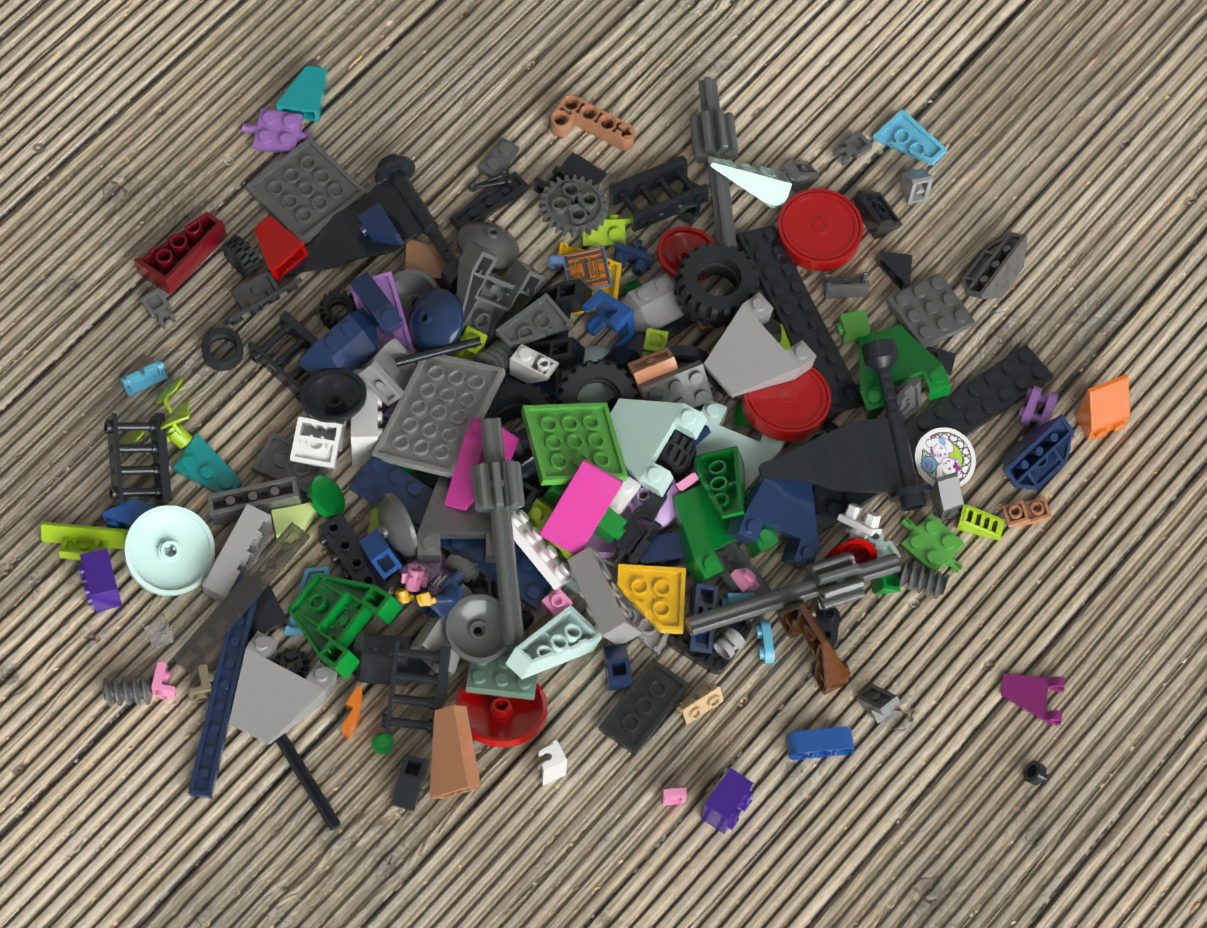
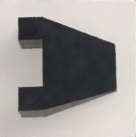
M581 279L563 281L537 293L523 309L547 293L570 319L571 313L583 311L582 305L592 297V290ZM569 330L523 344L559 362L557 369L563 371L572 370L574 366L584 363L585 348L574 337H568Z

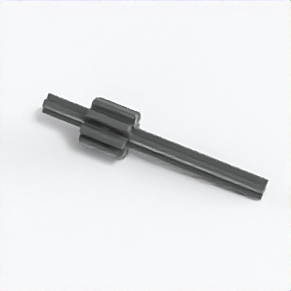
M704 77V80H698L701 116L695 115L690 119L694 161L697 163L705 162V165L708 166L717 245L720 242L726 243L725 246L731 247V245L737 247L729 178L712 168L707 161L708 157L734 160L738 157L735 117L731 112L724 114V111L720 110L717 79Z
M487 418L480 421L485 463H479L471 467L474 505L476 512L490 513L504 646H518L525 641L511 511L518 510L525 505L520 462H515L514 460L505 461L501 418Z
M849 552L808 564L806 567L808 576H806L805 581L686 617L685 623L688 627V633L690 636L697 635L809 599H815L816 606L820 610L830 609L862 599L865 595L863 589L865 582L901 571L899 558L896 553H892L859 564L855 563V557Z

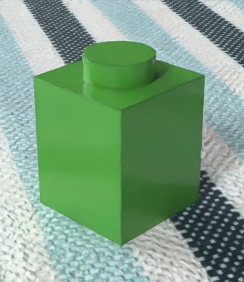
M865 310L840 314L839 321L836 323L837 335H841L843 343L857 341L859 337L869 335L871 329Z

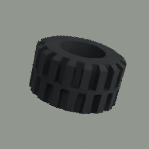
M674 430L655 463L669 470L673 479H682L686 476L694 456L697 454L696 447L687 437Z

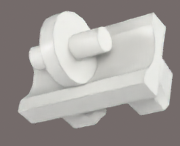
M849 504L845 513L838 516V521L849 525L845 530L850 534L849 538L858 536L867 539L868 535H881L882 528L878 527L881 516L874 512H867L863 520L860 518L863 508L857 504Z

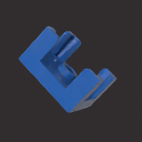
M601 289L582 305L584 312H591L596 307L597 313L586 324V332L596 336L607 326L621 335L612 345V348L615 345L625 347L636 336L633 309Z

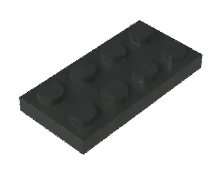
M652 659L600 724L598 730L636 756L688 690L690 684L655 659Z

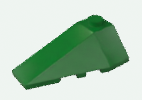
M738 446L695 455L696 474L721 518L725 519L743 515L745 509L746 478L744 461Z

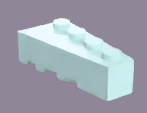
M570 605L518 645L510 655L506 665L521 679L593 652L602 637L598 635L595 627Z

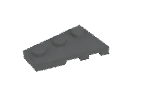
M915 377L896 396L904 422L922 408L920 381ZM886 409L876 419L885 418Z

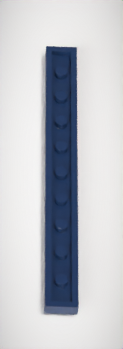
M238 575L188 790L189 796L212 799L242 662L248 645L262 581L259 578Z

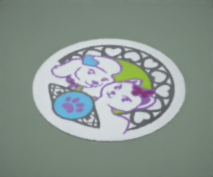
M942 427L927 432L920 439L915 451V463L921 477L932 486H934L936 478L957 472L960 486H963L974 473L976 456L972 444L962 433L951 428Z

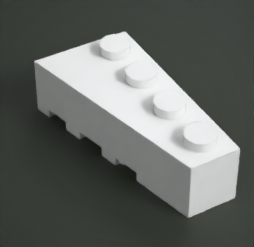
M355 369L353 372L358 375L362 369ZM366 383L367 399L365 405L355 416L351 417L352 465H365L383 433V429L378 428V425L383 424L382 411H378V408H382V400Z

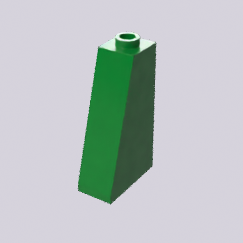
M568 484L551 485L542 496V499L555 508ZM608 507L593 534L607 543H610L614 538L618 541L626 531L623 526L627 521Z

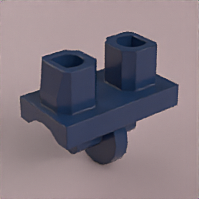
M640 239L635 244L628 242L625 245L617 242L614 251V261L621 263L622 269H624L627 262L633 264L632 272L643 276L645 271L650 270L652 267L653 255L647 253V248L641 247L642 240Z

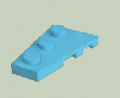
M903 109L873 135V140L931 166L947 153V148Z

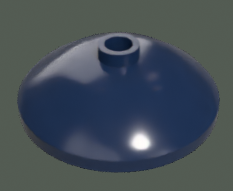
M436 288L426 291L415 301L409 314L408 330L413 344L418 349L425 351L456 342L464 322V312L460 300L454 293Z

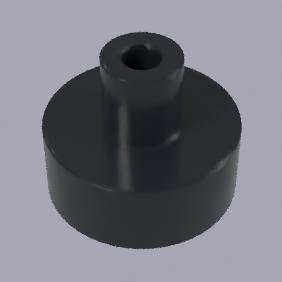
M1038 761L1029 762L1024 769V780L1032 785H1039L1048 779L1046 766Z

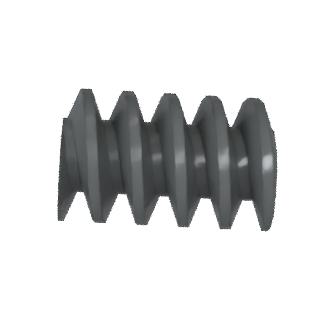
M499 341L475 355L473 361L507 369L510 367V358L518 347L508 349L502 341Z
M906 562L900 579V587L908 583V590H912L916 585L917 593L925 589V596H929L933 591L934 599H937L940 595L943 596L950 574H947L942 579L941 571H938L934 576L933 568H930L925 573L924 565H921L917 570L916 562H913L909 567Z
M151 675L148 682L145 681L144 676H141L139 682H136L135 677L132 676L130 683H127L125 676L122 677L121 683H118L116 677H113L111 684L104 677V700L107 701L110 707L114 705L115 700L118 706H122L124 699L128 706L132 705L133 699L137 705H141L143 699L149 705L153 695Z

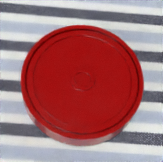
M809 189L794 195L785 203L779 215L777 235L781 246L785 248L786 254L792 259L793 263L812 271H830L844 266L856 255L863 235V221L857 207L844 195L828 189Z
M812 367L795 380L742 394L741 405L748 422L761 434L779 441H799L814 435L825 423L831 405V392L824 377Z

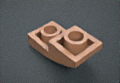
M1045 496L1027 502L1020 500L1002 506L1008 527L1030 525L1052 519Z

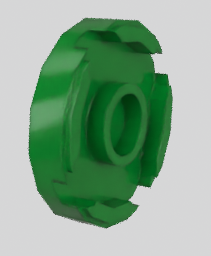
M319 475L309 481L307 497H311V505L318 514L325 518H332L343 513L345 498L339 486L332 479Z

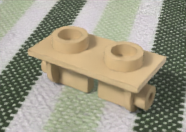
M714 683L711 685L707 684L695 692L697 700L689 696L678 703L676 710L680 715L683 714L686 725L724 701L719 685L716 687Z

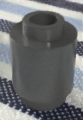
M451 553L445 563V569L448 570V573H451L454 569L459 570L465 576L463 581L467 583L471 580L474 581L480 572L476 561L460 553Z

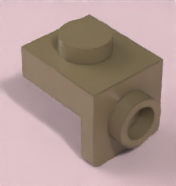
M207 664L198 665L201 687L188 689L190 701L204 702L211 696L214 673L208 670Z

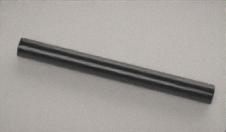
M480 337L395 358L394 360L396 367L480 346L482 343Z

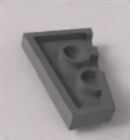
M546 293L497 328L495 334L508 349H511L521 344L572 329L574 324Z

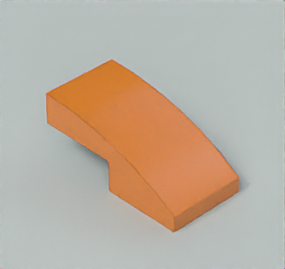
M359 685L346 702V711L350 714L341 726L342 735L349 739L358 724L362 711L363 694L362 687Z

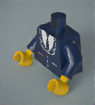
M454 569L448 576H435L422 591L409 594L406 588L398 589L395 591L396 597L401 603H408L412 600L427 617L444 620L464 594L459 584L465 576L459 570Z

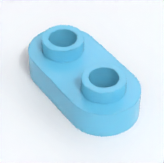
M760 620L759 625L755 626L756 638L761 640V646H758L759 659L763 660L764 664L774 663V645L770 620Z

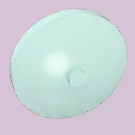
M166 505L148 510L132 524L125 538L124 560L130 575L141 587L157 595L178 596L192 591L202 583L204 576L211 571L214 564L215 543L210 529L197 514L183 507Z

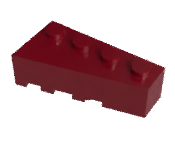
M205 212L184 226L183 231L167 238L168 241L158 247L157 245L154 246L142 258L139 256L134 259L138 274L171 295L227 237L224 223L209 212Z

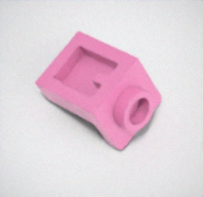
M558 588L541 601L539 610L545 616L551 612L556 617L568 606H572V601Z
M157 662L151 686L152 693L159 699H175L176 689L174 686H169L171 672L168 671L167 663Z

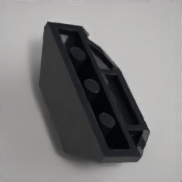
M370 633L357 635L347 648L360 661L351 674L361 683L390 685L393 659L389 658L390 646L395 645L396 640H400L401 648L411 649L410 646L415 639ZM399 658L398 671L420 674L431 671V668L423 660ZM397 680L396 686H407L412 682Z

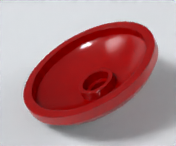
M681 226L672 228L661 236L656 253L663 269L676 278L679 264L685 258L686 253L690 250L694 251V248L699 245L705 247L706 243L714 242V245L717 244L705 232L697 228ZM713 274L705 275L699 278L697 281L705 280Z

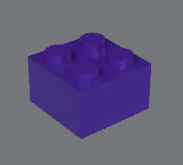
M107 548L81 554L82 563H79L78 567L88 605L94 606L95 613L122 606Z
M730 768L705 803L701 819L723 834L728 829L733 830L740 819L738 817L741 814V810L745 812L752 803L754 783Z

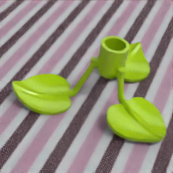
M182 376L167 385L155 400L157 404L163 401L170 413V417L164 420L160 429L168 427L166 430L168 433L167 442L172 441L179 449L185 447L192 439V436L180 423V421L190 418V404L185 402L173 411L168 403V398L183 383ZM132 431L121 444H135L148 431Z

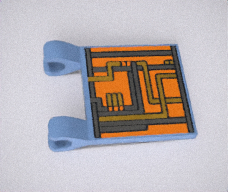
M604 247L565 256H549L547 258L550 270H556L564 266L567 281L581 279L591 290L612 286Z

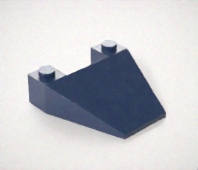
M761 476L745 497L744 514L731 518L726 535L742 543H753L758 541L762 527L765 526L788 537L781 561L797 569H806L808 564L815 562L819 550L812 484L799 481L767 479Z

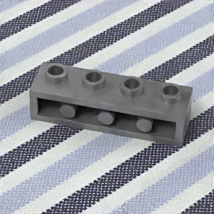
M295 476L207 495L210 516L215 526L238 521L247 503L268 514H271V510L302 504L300 486Z

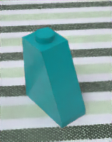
M305 66L278 100L277 111L302 114L303 120L319 122L328 81L327 68Z

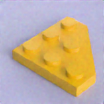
M618 564L617 588L660 633L683 634L686 568Z

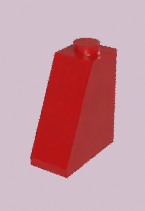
M270 215L259 222L257 227L254 228L269 270L276 282L282 279L308 255L304 243Z

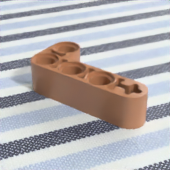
M575 95L565 96L551 115L550 130L554 136H566L573 125L620 150H629L634 145L635 129L633 126Z

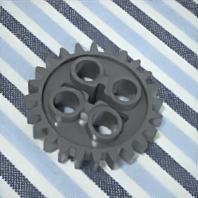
M576 174L573 175L572 179L565 175L563 181L559 177H557L556 183L550 181L549 187H544V192L541 193L539 201L540 215H543V222L549 221L548 228L555 226V233L562 230L564 237L567 233H571V237L574 238L575 233H578L582 238L583 232L591 235L592 229L598 231L599 225L603 226L604 219H607L609 208L607 204L608 197H604V190L599 191V184L593 186L592 179L585 182L584 176L578 180Z

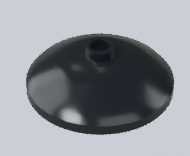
M339 368L327 369L314 374L304 383L300 392V402L305 413L311 418L325 423H336L350 419L363 408L367 399L364 381L354 372Z

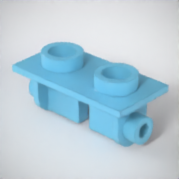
M157 360L125 375L119 380L130 397L169 377L164 370L165 367L162 361Z

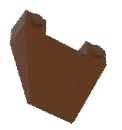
M803 601L782 611L779 622L790 639L800 634L803 635L818 660L813 678L825 696L848 684L851 671L845 662L842 663L818 624L813 608L811 606L808 607L806 602Z

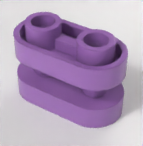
M1035 385L1033 389L1029 388L1024 399L1028 401L1027 406L1021 407L1017 417L1021 419L1020 424L1029 426L1030 421L1039 423L1038 426L1048 422L1059 394L1051 391L1049 397L1041 395L1043 388ZM1037 403L1045 405L1042 415L1034 413Z

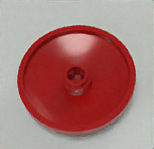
M467 681L460 687L457 693V705L467 707L472 739L485 745L512 747L523 744L534 738L546 722L547 698L538 683H536L534 700L466 692Z

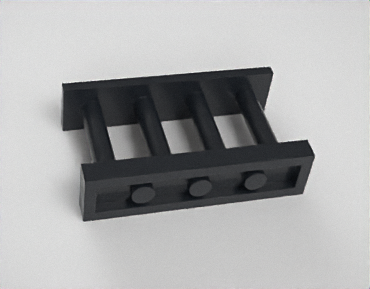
M682 155L609 185V200L613 206L622 202L632 213V231L636 232L708 202V185L703 184L696 187L687 176V159ZM678 179L688 190L679 195L669 185L670 182ZM661 187L670 199L659 203L650 191ZM642 195L650 207L640 211L632 201V198Z
M285 310L279 316L280 329L259 348L252 341L248 343L249 357L255 363L259 362L291 390L300 402L302 386L296 380L305 371L299 366L289 375L281 366L301 348L309 350L319 339ZM285 335L294 337L296 342L275 361L265 354Z
M112 413L106 418L104 432L108 434L112 485L109 489V497L113 500V506L123 503L124 497H154L157 505H166L172 501L166 428L160 429L161 424L165 420V413H155L148 422H118L117 413ZM118 431H148L151 433L150 444H119ZM120 453H150V455H153V463L151 466H121ZM122 475H152L155 479V485L153 488H123Z
M396 640L395 645L390 646L389 658L393 659L389 699L387 714L382 715L381 727L385 728V733H391V726L420 729L431 733V739H433L434 713L433 719L428 721L393 717L394 703L430 707V710L434 711L442 709L446 701L451 646H441V650L436 652L401 648L400 640ZM399 658L435 661V664H439V671L434 673V675L398 671ZM397 680L433 684V687H437L436 696L426 698L395 694Z

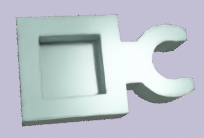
M882 532L881 535L876 534L878 538L876 540L868 535L866 540H870L876 548L877 558L896 553L899 562H901L902 556L891 540L884 542Z

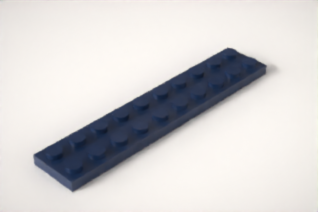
M372 456L349 486V490L378 509L383 494L388 492L395 494L406 508L417 534L434 491L398 466ZM440 539L441 550L449 555L453 552L456 554L460 553L476 561L480 569L479 574L483 577H491V582L498 586L496 563H485V539ZM514 542L520 601L536 611L541 601L552 589V586L519 545Z

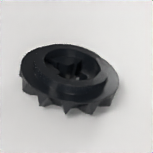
M295 647L294 649L285 648L284 651L277 653L276 658L273 660L274 663L286 669L287 663L285 660L290 662L297 660L295 662L297 669L290 667L287 670L303 678L306 677L309 672L310 663L304 651L302 652Z

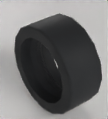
M225 327L215 328L209 331L202 340L203 360L212 369L218 371L231 370L242 361L244 354L242 339L234 330ZM218 340H228L235 345L233 355L224 359L213 357L209 349Z

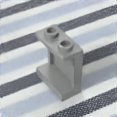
M392 338L384 344L358 373L387 406L401 398L405 393L403 390L406 388L418 362L396 367L395 358L410 355L396 338Z

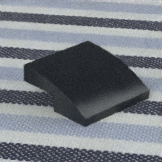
M270 584L261 586L248 642L252 640L257 631L266 634L287 625L288 621ZM233 600L226 603V608L229 614Z

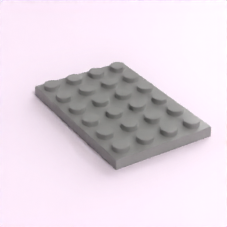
M448 355L419 361L404 390L405 393L400 398L372 453V457L390 464L452 478L463 439L473 417L484 419L506 374L505 369Z

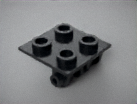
M572 152L560 167L555 166L552 171L554 175L548 182L556 183L557 177L563 181L565 175L572 179L573 175L576 174L578 180L582 176L585 177V182L592 179V185L594 186L600 184L607 173Z

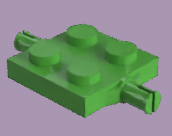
M930 514L918 525L908 517L902 521L901 524L911 532L901 543V547L918 563L924 565L927 571L933 568V575H935L941 568L947 565L956 573L963 569L964 566L955 560L954 557L964 546V542L933 514Z

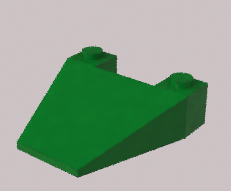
M901 325L859 337L860 400L866 419H876L885 409L878 372L865 366L861 347L864 344L875 340L895 339L899 359L890 369L894 388L907 384L915 377L918 380L921 379L929 401L950 395L951 383L943 364Z
M700 484L673 498L686 567L696 584H703L715 578L724 570L715 551L737 541L726 535L732 517L721 518L704 486ZM763 526L757 542L744 544L751 557L754 558L772 549L779 543V540L773 530Z
M315 573L287 609L318 657L330 669L336 671L338 675L347 680L360 663L350 650L347 649L372 616L389 625L403 607L392 595L376 585Z

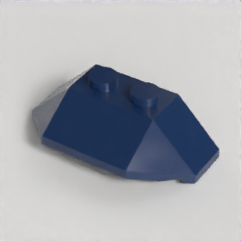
M363 308L348 314L316 341L297 364L309 377L320 371L333 368L346 369L353 372L377 352L376 322Z
M1060 415L1034 428L1005 455L1002 471L1013 487L1038 490L1067 463L1071 440L1075 432L1064 415Z

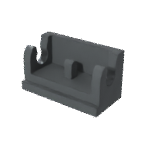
M863 272L862 276L830 278V274H824L823 288L825 299L867 297L870 288V281H867L868 272Z

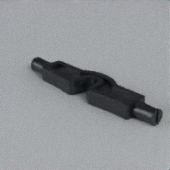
M672 482L663 497L652 492L644 505L637 507L631 513L627 522V529L616 544L617 551L610 559L612 563L618 565L623 556H629L634 547L644 537L646 529L638 523V520L644 519L650 523L656 520L661 508L668 499L667 492L673 486Z

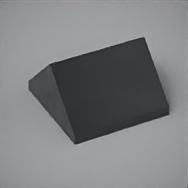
M858 190L856 192L853 204L860 212L863 224L874 240L903 225L881 192Z

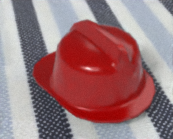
M858 536L847 539L845 543L834 547L826 555L827 559L850 552L855 557V563L859 564L878 557L877 550L870 540Z

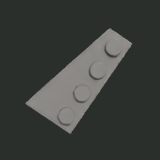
M247 503L223 549L216 557L211 571L202 580L204 595L224 605L233 599L238 575H248L273 535L271 515Z
M589 546L567 560L570 565L569 573L574 580H577L579 585L577 587L578 593L588 604L586 610L596 622L594 627L598 635L605 637L616 645H623L642 634L640 627L633 625L630 620L633 617L630 609L619 600L622 597L621 592L613 582L609 581L612 579V576L599 552Z

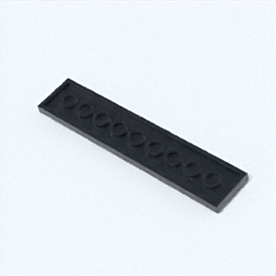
M775 225L737 233L736 241L741 251L748 255L747 259H752L754 262V269H757L759 274V287L766 300L774 308L772 312L776 320L783 325L790 347L803 340L815 353L816 358L812 367L824 377L831 392V405L828 415L862 407L860 392L792 259L786 254L785 248L781 246Z

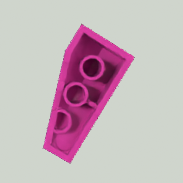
M473 417L466 431L444 503L445 506L466 511L474 502L471 467L479 463H485L480 423L483 419ZM502 428L506 461L512 459L520 440Z

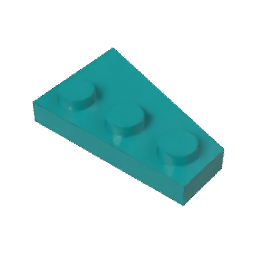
M196 433L173 467V470L214 493L237 489L242 486V480L198 433Z

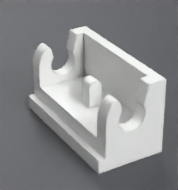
M557 740L553 741L552 745L541 749L538 753V756L549 754V759L540 763L537 770H542V778H540L542 785L566 775L567 758Z

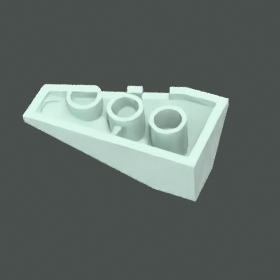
M708 157L707 161L712 168L765 202L766 206L777 208V206L783 207L785 205L792 183L783 171L759 165L756 169L748 163L736 166V163L730 160Z

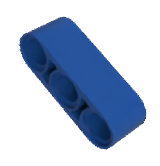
M850 727L796 731L786 735L788 755L791 760L843 756L855 751Z

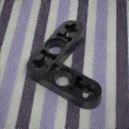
M745 619L730 624L728 628H733L736 631L738 626L745 625V630H741L740 635L746 641L752 628L750 620ZM683 629V634H669L668 639L669 646L673 650L715 675L722 674L740 650L736 649L735 655L730 660L722 658L721 665L714 667L713 661H717L720 654L714 647L712 654L704 653L702 656H695L692 651H689V647L686 650V644L688 645L689 633L685 629ZM675 637H683L682 641L675 643Z

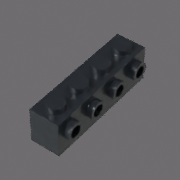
M342 513L318 526L319 535H317V538L323 547L327 546L329 549V557L335 565L339 564L341 567L340 573L343 579L376 585L385 592H389L388 582L382 578L359 543L360 540Z

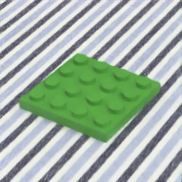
M607 402L523 405L521 413L541 485L569 484L583 459L626 482L628 474Z

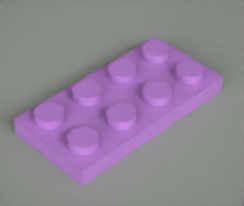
M389 271L371 276L403 319V326L387 337L383 335L377 326V351L392 338H396L410 354H414V347L392 272ZM351 288L356 309L359 310L363 308L368 313V311L366 310L358 296Z

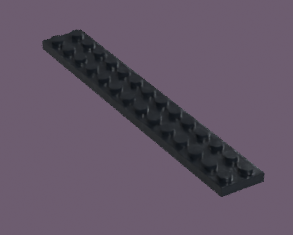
M1027 344L905 424L915 471L917 470L915 463L916 447L920 439L927 432L944 427L957 430L967 437L1024 399L1029 388L1033 389L1034 385L1041 387L1052 380L1054 375ZM813 485L812 492L818 536L840 522L837 520L838 516L845 513L849 504L854 503L863 507L882 493L837 492Z

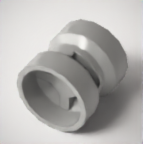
M728 628L724 632L723 637L717 639L713 646L723 658L730 660L735 655V650L740 649L745 644V640L736 630Z

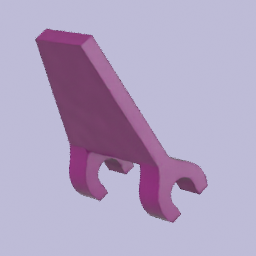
M1003 673L1002 697L1044 722L1061 726L1062 711H1046L1048 689L1064 692L1065 677L1044 678Z

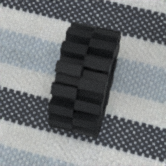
M235 235L222 246L224 256L227 257V261L243 276L247 277L261 265L260 258L257 257L258 255L253 251L254 249L238 235Z
M336 289L335 294L331 290L329 291V296L325 294L323 300H320V320H322L324 326L327 324L329 330L348 314L357 311L352 293L348 295L346 290L340 293V289ZM336 305H343L347 308V312L342 316H335L331 313V308Z

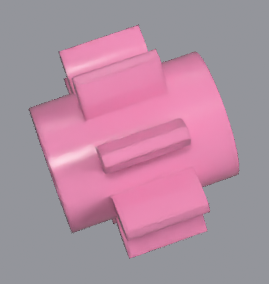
M410 564L408 569L403 568L401 583L405 584L407 590L419 592L422 590V587H427L430 573L425 572V567L420 564Z

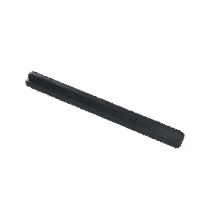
M284 733L275 742L331 831L341 826L340 820L287 734Z

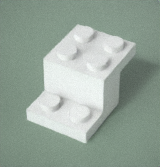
M303 411V416L298 417L290 461L335 469L338 451L342 452L348 419L336 423H325L311 418Z

